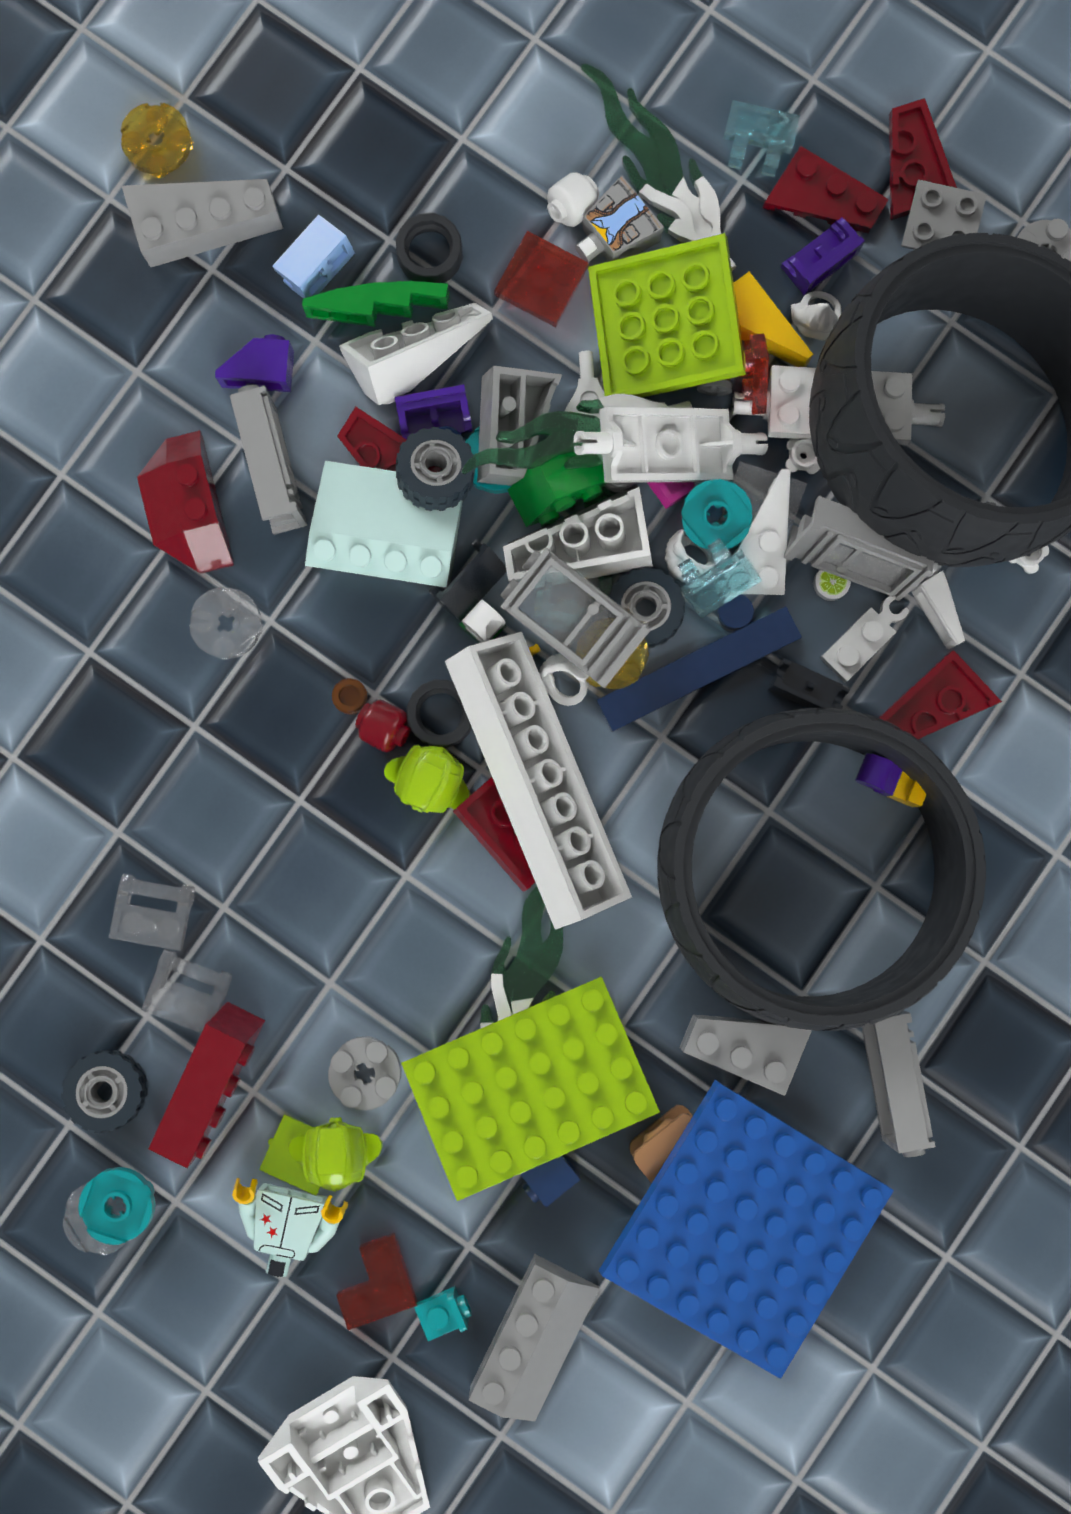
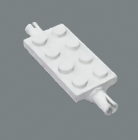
M772 365L770 369L769 390L765 391V394L734 392L732 415L763 416V419L768 422V437L811 440L809 402L816 368ZM871 371L879 408L899 445H908L910 443L912 424L943 426L945 413H941V411H945L944 404L914 403L912 399V373Z
M605 407L599 409L601 432L577 431L574 435V443H583L582 446H574L577 455H603L604 483L704 482L715 479L730 481L733 480L732 465L737 457L741 454L764 455L768 449V444H757L758 441H767L765 433H741L729 423V409Z

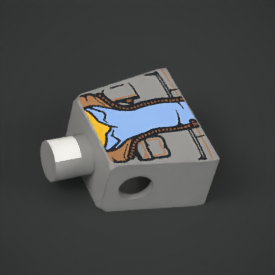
M621 176L583 217V230L587 237L576 244L575 248L579 256L586 263L590 262L600 253L608 262L634 256L660 242L664 226L626 179Z

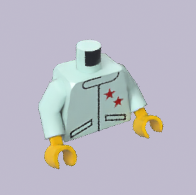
M236 1178L232 1193L233 1199L238 1202L239 1214L247 1237L254 1240V1250L269 1254L266 1273L272 1276L286 1277L291 1259L304 1261L308 1253L318 1252L335 1235L339 1222L342 1220L348 1207V1202L344 1201L342 1207L334 1206L331 1203L333 1197L331 1195L327 1197L317 1194L315 1196L308 1192L263 1183L257 1190V1194H255L258 1184L257 1179H252L250 1187H244L240 1184V1178Z

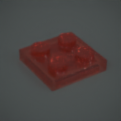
M527 231L495 288L494 294L496 297L556 328L588 270L589 263Z

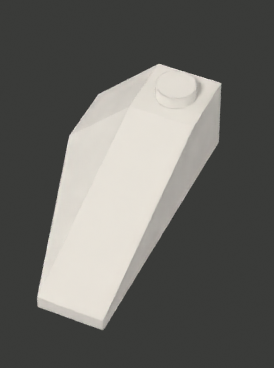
M472 303L436 313L432 317V322L413 323V320L401 323L403 329L385 335H383L381 329L371 331L339 345L364 394L378 405L390 404L395 402V397L406 394L415 388L493 320L491 312L477 303Z

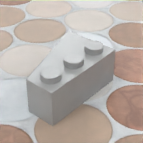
M492 366L482 376L477 482L512 486L524 478L539 438V431L544 418L549 412L551 399L556 386L559 385L562 374Z
M693 1014L679 1048L683 1053L785 1096L812 1030L790 1028L787 1025L781 1026L765 1020Z

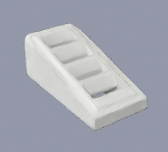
M941 571L918 585L917 589L912 591V594L945 647L951 649L965 641L946 576Z

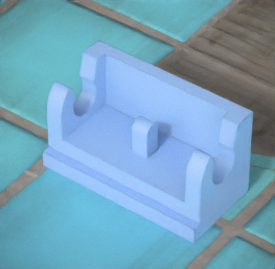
M318 214L272 267L284 278L283 282L302 298H307L319 294L355 252L347 236Z

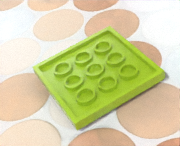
M725 233L588 267L605 396L628 394L643 398L746 375L728 240Z

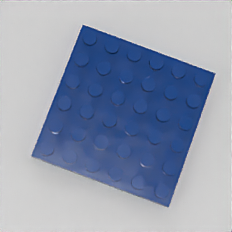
M715 1080L598 1271L604 1278L781 1379L894 1190Z

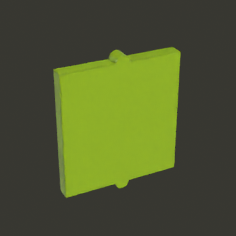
M284 1114L274 1138L268 1140L270 1146L259 1170L316 1196L320 1186L306 1181L303 1165L291 1157L288 1147L293 1138L305 1135L307 1129L313 1127Z

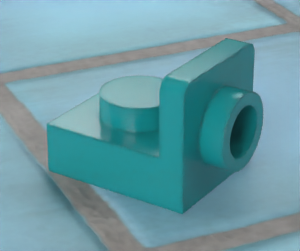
M455 1286L419 1301L414 1305L428 1341L458 1328L460 1332L468 1330V1317L472 1316V1311L464 1294L459 1296Z

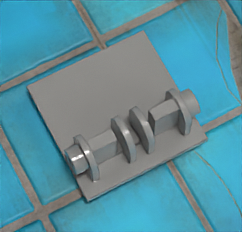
M918 180L901 247L915 250L934 240L948 236L978 233L987 195Z

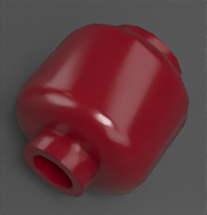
M381 699L372 704L366 703L355 723V727L358 728L359 738L383 752H389L397 745L402 747L411 733V728L407 726V713Z

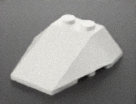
M352 1376L289 1414L258 1457V1463L275 1486L285 1494L291 1492L304 1500L305 1506L313 1512L318 1509L324 1514H420L430 1508L407 1406L388 1379Z

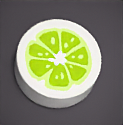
M822 570L816 573L813 581L814 590L817 595L827 601H835L843 597L848 592L851 581Z

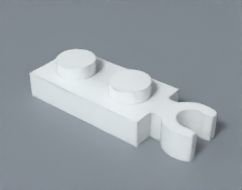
M889 596L882 601L879 614L872 607L868 609L820 657L844 683L896 633L890 624L899 622L907 616L908 608H904L899 614H893L890 611L889 605L895 600V596Z

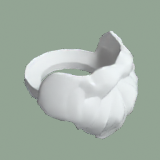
M822 291L809 292L802 298L800 303L791 305L792 321L798 330L806 337L821 341L827 339L842 314L839 301L831 294ZM815 298L825 299L832 304L834 311L828 303L808 305V302Z
M684 529L678 530L669 539L665 550V562L669 575L686 584L690 582L702 583L711 580L715 574L714 566L717 560L715 550L712 551L697 546L688 536L684 535ZM694 545L700 548L706 555V565L698 563L689 557L684 547Z
M560 653L550 656L543 662L539 674L551 698L557 703L566 706L580 703L587 694L588 684L586 679L589 676ZM555 671H566L579 680V693L574 696H567L559 692L552 673Z

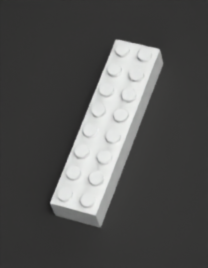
M518 632L468 646L445 661L554 928L558 929L581 921L631 898L629 888L523 633Z

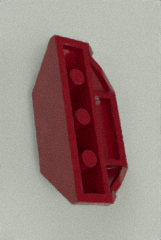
M199 430L165 439L137 476L153 545L200 574L233 566L234 561L202 432Z

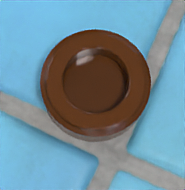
M347 678L339 681L334 686L332 701L339 711L344 714L353 715L359 713L368 702V692L360 681Z

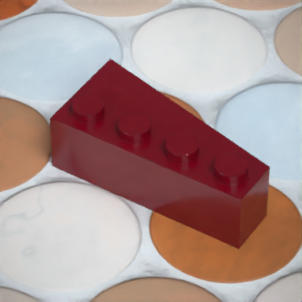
M227 1001L205 1024L148 1148L149 1150L187 1169L196 1157L201 1160L203 1159L212 1142L208 1135L212 1127L216 1129L226 1112V1108L223 1105L227 1097L231 1098L241 1079L238 1075L242 1067H245L255 1050L253 1045L266 1020Z

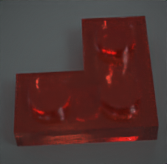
M765 334L750 335V340H744L743 366L746 375L739 376L745 377V379H742V395L744 401H750L752 415L766 414L769 354Z
M395 1233L361 1244L359 1247L369 1281L338 1291L336 1295L347 1330L417 1306L418 1301Z

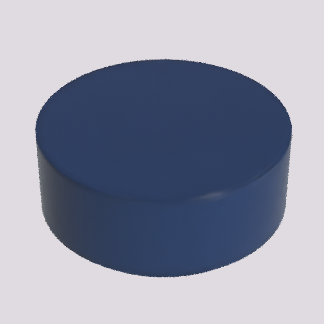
M738 593L730 594L723 598L717 609L719 622L730 630H739L747 626L754 614L752 602L746 596Z

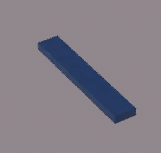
M785 606L597 699L596 702L611 732H614L801 639L802 636Z

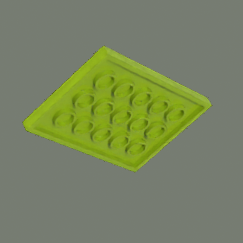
M602 976L401 1063L457 1201L660 1113Z

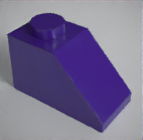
M269 334L265 335L264 338H253L216 369L215 378L222 388L239 389L247 385H258L259 387L265 386L267 391L291 392L294 350L290 341L285 340L280 335Z

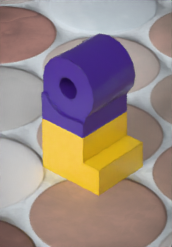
M870 753L865 754L855 779L857 783L907 806H922L926 793L917 781H913L891 760Z

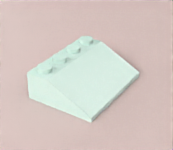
M325 461L309 531L305 566L447 588L451 584L463 501L461 500L457 506L446 508L444 511H428L420 506L418 508L413 505V502L406 500L402 490L398 488L396 471Z

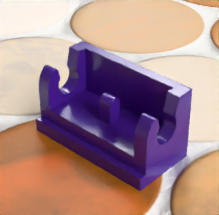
M840 218L794 256L784 261L781 268L805 296L857 256L865 240L861 236L859 237L845 219Z
M464 384L395 397L401 434L405 439L412 433L419 432L420 429H432V427L451 426L461 434L473 432Z

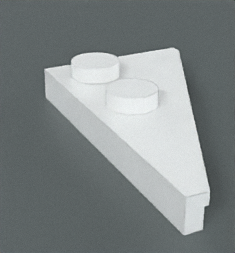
M781 469L778 476L773 480L766 498L752 519L748 534L733 553L730 564L721 580L715 586L716 594H785L786 559L784 554L787 549L790 469Z

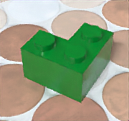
M574 447L538 459L526 470L524 478L507 490L526 527L540 523L541 527L547 526L560 518L559 512L573 506L576 500L583 498L584 502H588L603 493L602 487L606 484L604 483L603 464L595 457L596 454L577 455Z

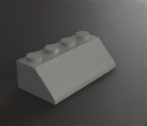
M534 1254L470 1385L469 1401L503 1418L535 1421L598 1293L599 1286Z

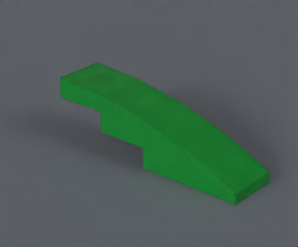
M419 281L374 282L337 288L303 298L302 307L307 318L375 327L377 314L412 318L413 305L448 310L450 295L448 284Z

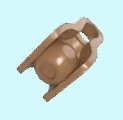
M676 1105L632 1139L629 1144V1150L636 1165L651 1183L693 1117L690 1111L683 1105Z

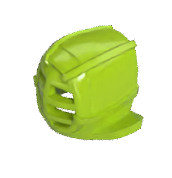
M414 745L406 756L392 759L384 768V775L387 780L395 783L394 790L401 799L400 801L406 805H411L412 809L420 813H443L448 807L456 809L471 795L466 783L462 779L464 774L463 765L444 747Z
M331 1117L328 1123L309 1128L305 1135L293 1138L288 1147L291 1157L303 1165L304 1175L308 1183L336 1192L354 1182L363 1180L366 1166L380 1155L383 1141L375 1134L363 1133L361 1127L343 1122L341 1117Z

